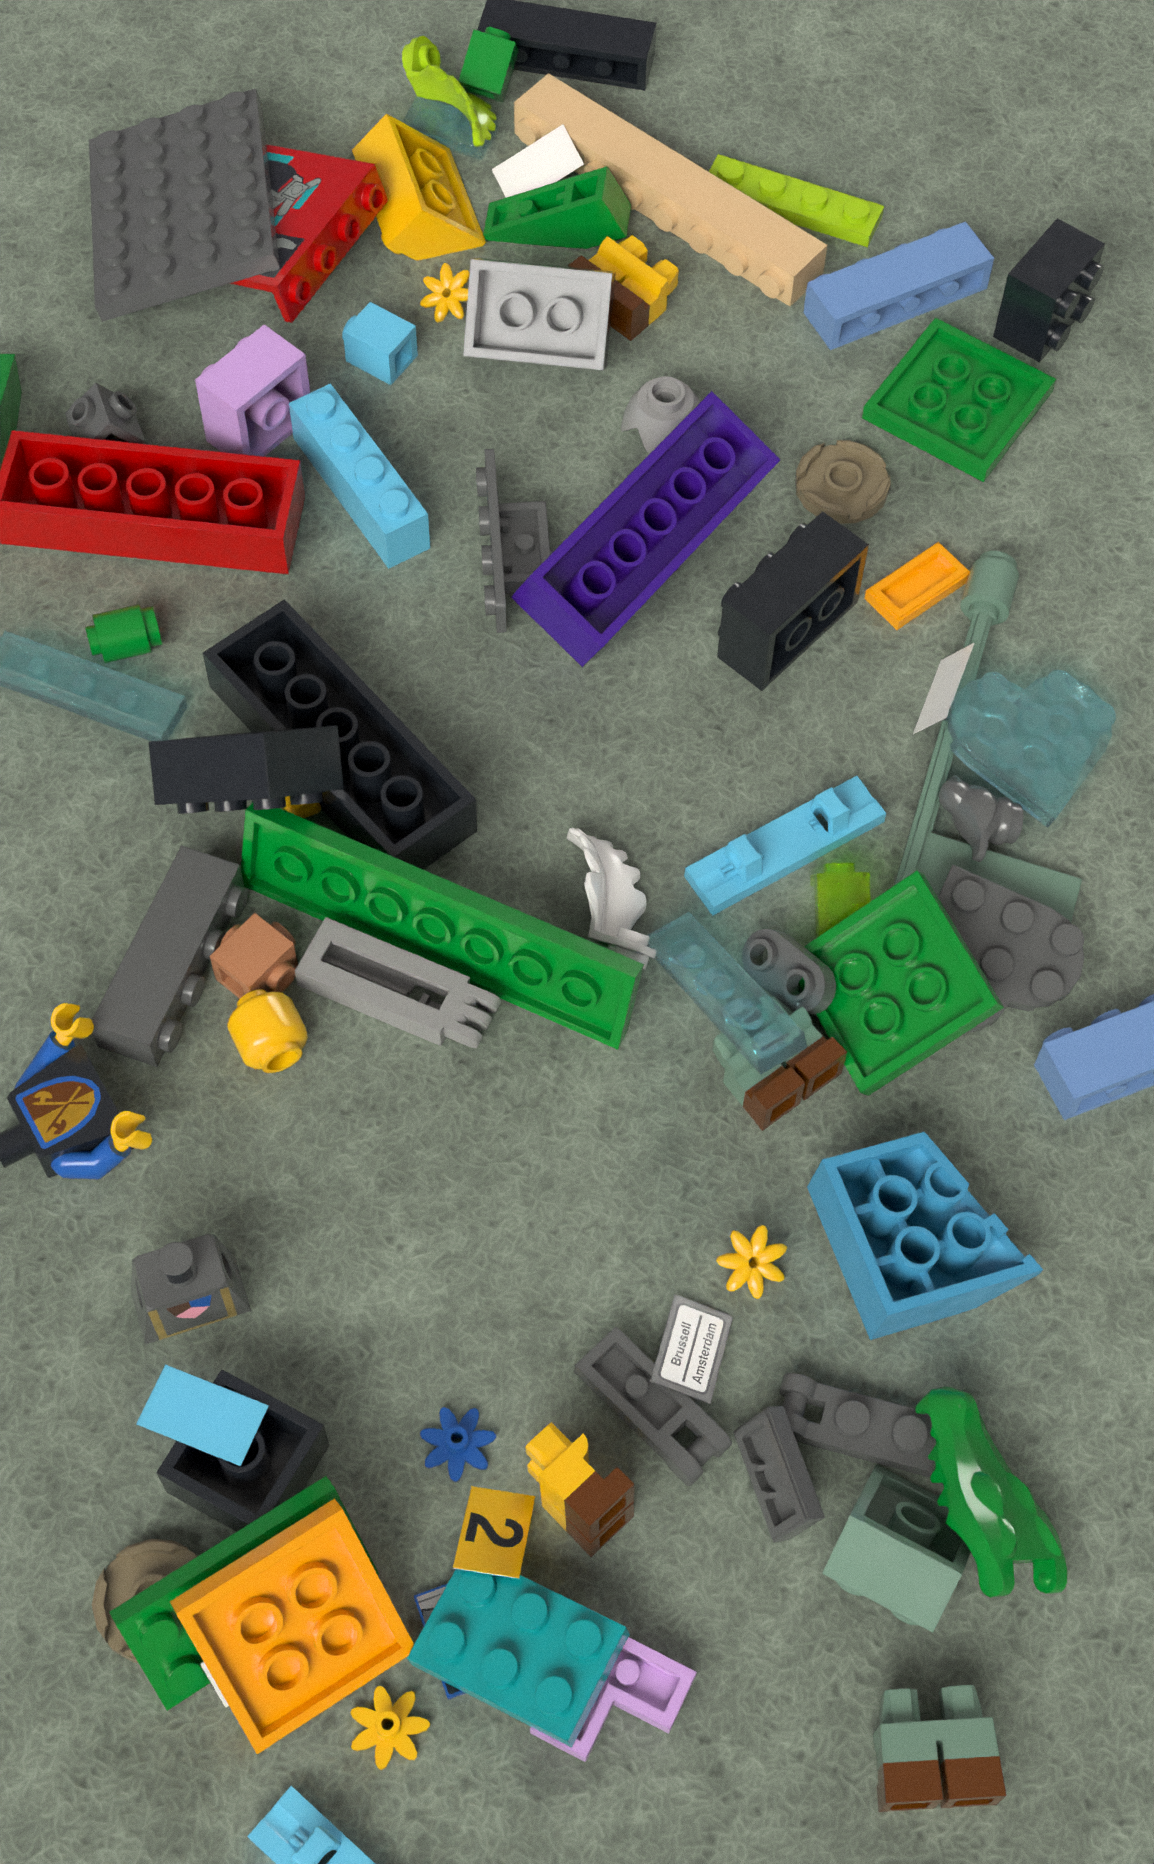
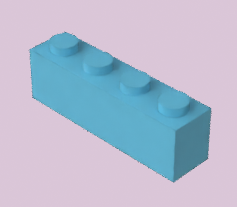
M328 384L290 402L289 410L293 439L388 569L430 549L428 513L333 386Z

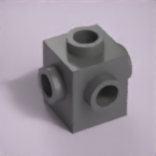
M95 383L65 412L72 437L139 444L145 442L136 417L137 409L131 399L120 391L112 392Z

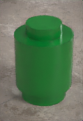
M139 604L93 614L95 625L85 627L92 656L102 654L105 663L152 653L151 647L163 645L153 606L140 609Z

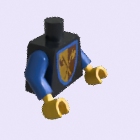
M63 1003L54 1009L51 1015V1026L54 1031L50 1032L16 1083L15 1089L7 1096L18 1124L0 1133V1162L4 1168L35 1153L48 1178L59 1175L62 1178L101 1179L131 1153L132 1149L144 1150L152 1144L150 1133L140 1130L135 1131L137 1126L145 1121V1116L131 1111L119 1113L82 1044L75 1046L73 1038H86L92 1034L94 1024L90 1018L79 1017L73 1023V1018L79 1012L80 1005Z

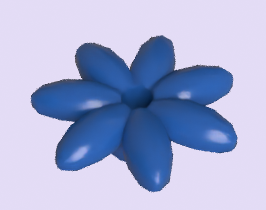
M443 1407L439 1412L443 1430L425 1428L420 1431V1436L424 1441L438 1446L426 1457L425 1466L427 1468L439 1466L448 1460V1472L453 1482L460 1480L464 1471L465 1461L479 1470H486L488 1468L486 1458L477 1448L494 1442L496 1434L487 1430L474 1431L479 1419L478 1409H470L458 1424L455 1415L450 1409ZM457 1438L462 1440L459 1443L453 1442V1440Z

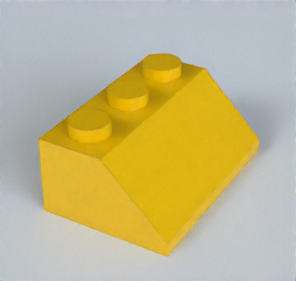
M385 114L352 149L356 161L375 164L388 202L376 216L382 232L381 239L385 246L395 254L400 255L402 253L416 261L482 247L486 241L450 148L396 118Z

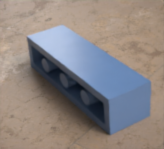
M965 221L947 229H940L929 236L911 243L901 244L890 251L872 258L862 259L854 265L833 273L820 275L815 280L807 282L803 313L828 348L832 350L987 289L994 257Z
M1154 994L1144 999L1137 1008L1121 1013L1119 1009L1110 1010L1098 1016L1087 1027L1073 1031L1072 1028H1063L1052 1033L1043 1041L1034 1066L1064 1120L1154 1086Z

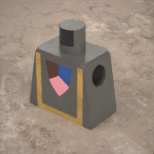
M205 1234L183 1242H171L161 1249L138 1255L132 1259L131 1294L145 1344L251 1311L236 1258L214 1234Z

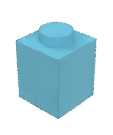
M369 302L357 316H352L343 329L342 338L344 340L346 362L389 385H392L418 356L416 326L372 302Z

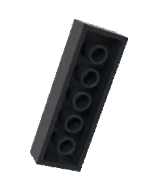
M285 599L203 652L210 688L251 732L325 726L338 727L343 789L322 792L323 802H320L323 811L348 838L424 870L477 832L476 799Z

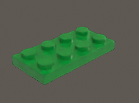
M327 1476L109 1612L167 1711L211 1683L200 1665L204 1661L170 1603L171 1600L334 1498L343 1509L377 1575H379L343 1502Z

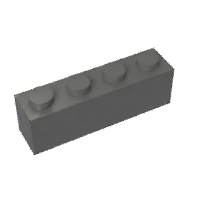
M181 845L92 1018L94 1024L93 1035L98 1047L158 1067L165 1051L173 1052L182 1033V1022L180 1020L187 1006L194 1007L202 995L205 978L202 975L209 961H211L210 955L220 947V943L226 934L225 929L231 917L238 918L245 908L248 888L244 887L239 864Z

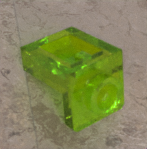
M855 863L823 864V873H816L810 876V885L814 886L816 938L871 902L870 872H855Z

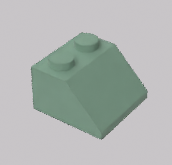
M876 1464L822 1574L835 1580L846 1592L857 1596H865L886 1607L902 1622L910 1625H919L933 1633L963 1574L971 1551L961 1537L946 1524L949 1510L947 1506H939L937 1504L939 1496Z

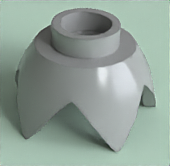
M669 376L654 378L643 384L632 395L624 411L621 431L624 432L637 428L643 445L648 454H650L700 403V400L687 384Z

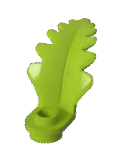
M418 36L413 38L403 48L402 63L406 76L417 97L446 102L459 109L467 117L471 125L474 146H483L485 140H491L489 131H495L496 129L493 121L497 120V117L490 111L492 106L477 96L467 93L454 76L448 75L440 68L441 58L439 50L427 37Z

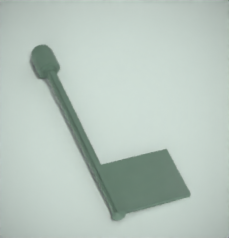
M987 551L982 553L979 559L972 564L960 604L961 611L971 621L963 648L974 643L947 718L941 722L894 885L918 870L925 875L938 897L952 865H955L1046 905L1067 918L1071 923L1082 881L1081 878L990 850L986 851V855L981 862L972 860L970 844L932 833L940 805L938 794L948 777L990 626L1007 620L1019 581L1017 563L1013 557L1001 551Z

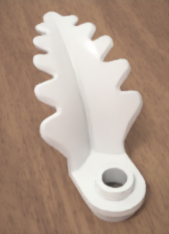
M570 828L567 839L584 851L586 861L591 872L587 873L584 883L591 912L588 937L607 944V949L644 964L643 969L645 970L649 957L655 959L657 950L647 947L650 940L649 936L631 930L639 917L644 913L647 905L645 894L633 886L640 879V871L635 867L625 865L623 862L628 859L626 852L613 849L610 841L599 840L594 836L586 835L578 828Z

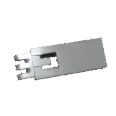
M326 917L295 969L297 986L439 1046H442L447 1037L468 1047L477 1048L483 1036L477 1030L466 1026V1024L480 1030H487L492 1018L486 1012L475 1008V1006L495 1013L501 1004L500 998L495 994L471 985L470 977ZM415 985H418L444 996L445 999L441 1005L431 1001L430 995L423 993L419 1001L409 998Z

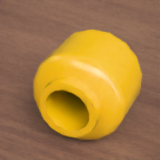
M258 989L245 994L238 1000L237 1008L231 1013L227 1023L229 1034L244 1064L253 1069H262L266 1073L280 1072L295 1064L303 1054L302 1049L308 1039L306 1027L292 999L281 992H266L263 989Z

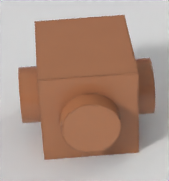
M254 913L242 925L237 924L229 929L224 935L220 947L210 955L215 979L239 999L245 994L258 989H263L266 992H283L295 978V969L298 966L295 952L296 941L281 924L277 922L268 924Z

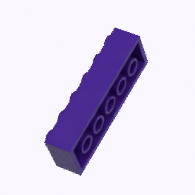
M711 391L525 580L511 598L583 667L775 467L780 459Z

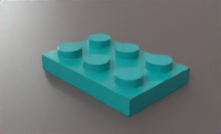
M456 1569L407 1659L412 1666L572 1748L630 1634L627 1627L521 1575L517 1579Z

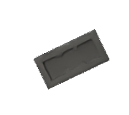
M783 1405L767 1407L733 1431L773 1543L792 1539L825 1518Z

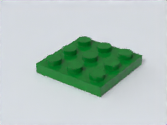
M934 318L864 405L862 419L984 482L1051 395L1056 378Z
M918 870L804 946L825 963L834 974L836 981L835 996L831 1004L824 1011L816 1015L828 1037H833L847 1051L844 1065L859 1092L866 1096L871 1095L1004 1008L925 875ZM803 977L799 981L802 990L805 988Z

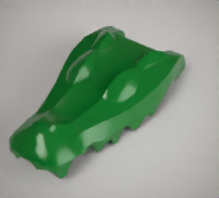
M944 1386L931 1389L915 1408L917 1414L927 1413L930 1416L932 1422L930 1434L936 1439V1445L928 1455V1459L935 1461L936 1464L935 1470L930 1476V1481L932 1483H943L944 1485L937 1504L939 1506H947L949 1512L946 1524L961 1537L971 1551L977 1564L979 1586L982 1592L990 1598L1009 1595L1015 1585L1013 1564L1033 1563V1582L1035 1587L1045 1594L1061 1593L1067 1585V1566L1059 1535L1046 1513L1035 1502L1031 1490L1018 1477L1013 1475L986 1430L975 1399L970 1393L952 1387Z

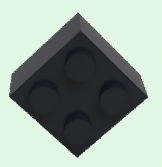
M1057 218L1008 273L993 337L1039 363L1051 349L1056 352L1059 351L1070 334L1071 325L1075 321L1080 324L1083 323L1092 310L1095 298L1090 295L1104 271V266L1100 264L1105 243Z
M221 1369L213 1384L269 1405L241 1466L176 1441L156 1473L168 1494L237 1532L301 1492L330 1445L322 1423Z

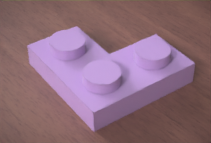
M628 1637L572 1748L532 1727L530 1728V1734L586 1762L613 1705L669 1734L697 1672Z

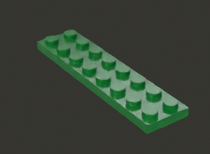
M252 802L245 810L241 859L244 887L321 921H324L325 917L466 975L470 977L471 985L491 992L500 999L617 1050L619 1049L629 1028L644 964L283 809L254 810Z

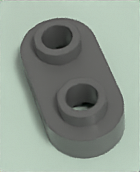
M761 929L747 939L742 952V962L746 973L791 1011L795 1012L803 1006L808 1014H817L824 1011L831 1004L836 991V981L833 972L825 963L794 938L782 931ZM767 948L768 958L763 964V952ZM803 977L805 981V988L803 992L800 994L798 991V983Z

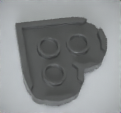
M952 865L938 898L1004 1006L1003 1009L968 1032L981 1031L988 1025L991 1026L996 1023L1006 1007L1023 1011H1034L1035 1008L1051 1006L1057 1001L1063 1000L1081 977L1085 957L1082 931L1052 908Z

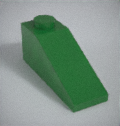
M606 166L489 203L483 236L488 241L588 249L599 246L607 236L614 241L627 237L631 203Z

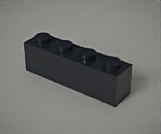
M487 0L477 30L485 32L486 27H493L511 35L510 41L516 42L519 51L513 70L543 75L549 73L556 77L645 91L655 56L657 23L515 0Z

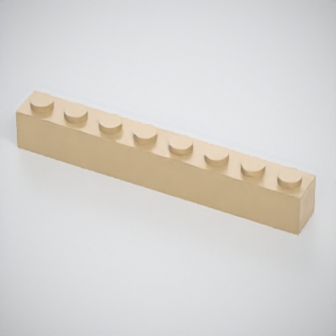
M548 73L514 102L515 134L523 143L530 146L559 126L564 125L584 165L574 170L576 173L583 174L607 166L631 203V210H637L653 220L661 230L670 231L685 240L696 252L705 253L720 262L731 274L742 276L755 284L766 296L777 298L786 305L791 306L806 292L807 282L823 275L827 244Z

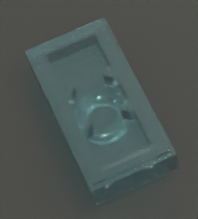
M416 96L402 121L406 125L450 148V151L480 160L483 159L498 131L497 119L493 121L496 125L495 131H489L491 140H485L483 146L475 147L471 125L467 117L459 109Z

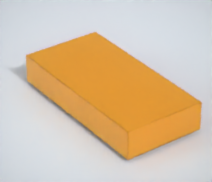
M937 542L868 588L864 599L898 630L966 584L970 571L943 545Z

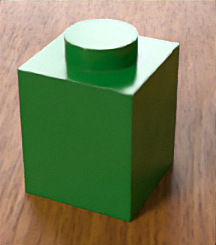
M486 27L485 32L473 29L458 81L466 92L504 102L519 52L516 42L510 41L511 35L493 27Z

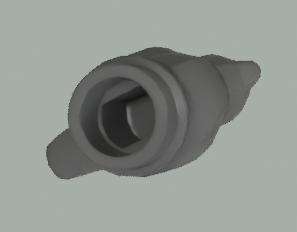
M953 775L940 788L938 794L939 802L944 809L951 813L955 827L971 845L972 860L981 862L984 859L989 842L994 845H1002L1003 843L1013 844L1016 842L1023 826V809L1019 803L1011 802L1006 797L996 798L988 789L979 785H969L956 775Z

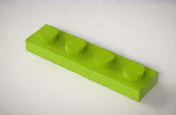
M720 154L717 155L709 170L711 174L789 222L861 246H869L883 217V205Z

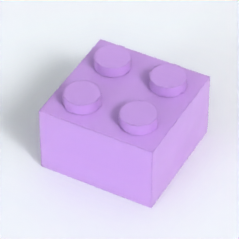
M266 325L261 326L249 337L241 339L233 350L215 364L206 367L201 375L195 379L206 441L220 452L263 457L293 433L289 403L310 393L306 355Z

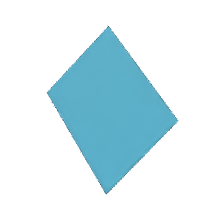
M165 1364L136 1425L241 1466L269 1405Z

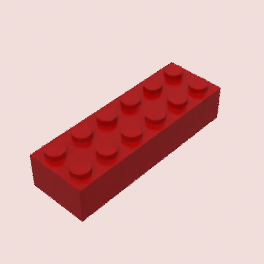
M12 430L0 469V543L289 575L305 501L300 460Z

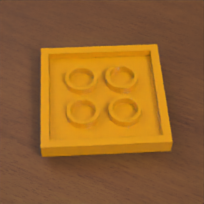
M335 1498L170 1601L256 1754H259L406 1658L414 1646L409 1633L347 1516Z

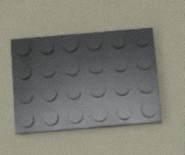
M256 88L245 92H232L222 99L203 105H190L180 112L161 118H148L138 125L119 131H106L96 138L89 139L95 309L102 322L280 269L262 102Z

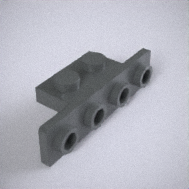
M484 449L485 467L476 468L477 497L487 496V506H478L480 536L490 535V545H481L483 575L493 576V585L484 586L486 616L495 615L497 633L507 632L505 594L515 593L525 580L550 556L546 501L498 503L494 449Z

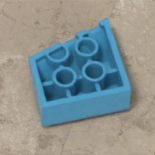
M925 1132L822 1159L807 1186L870 1340L977 1308L1032 1279L1043 1271L1030 1254L1025 1257L1008 1238L1006 1233L1009 1229L994 1213L989 1216L967 1190L969 1183Z

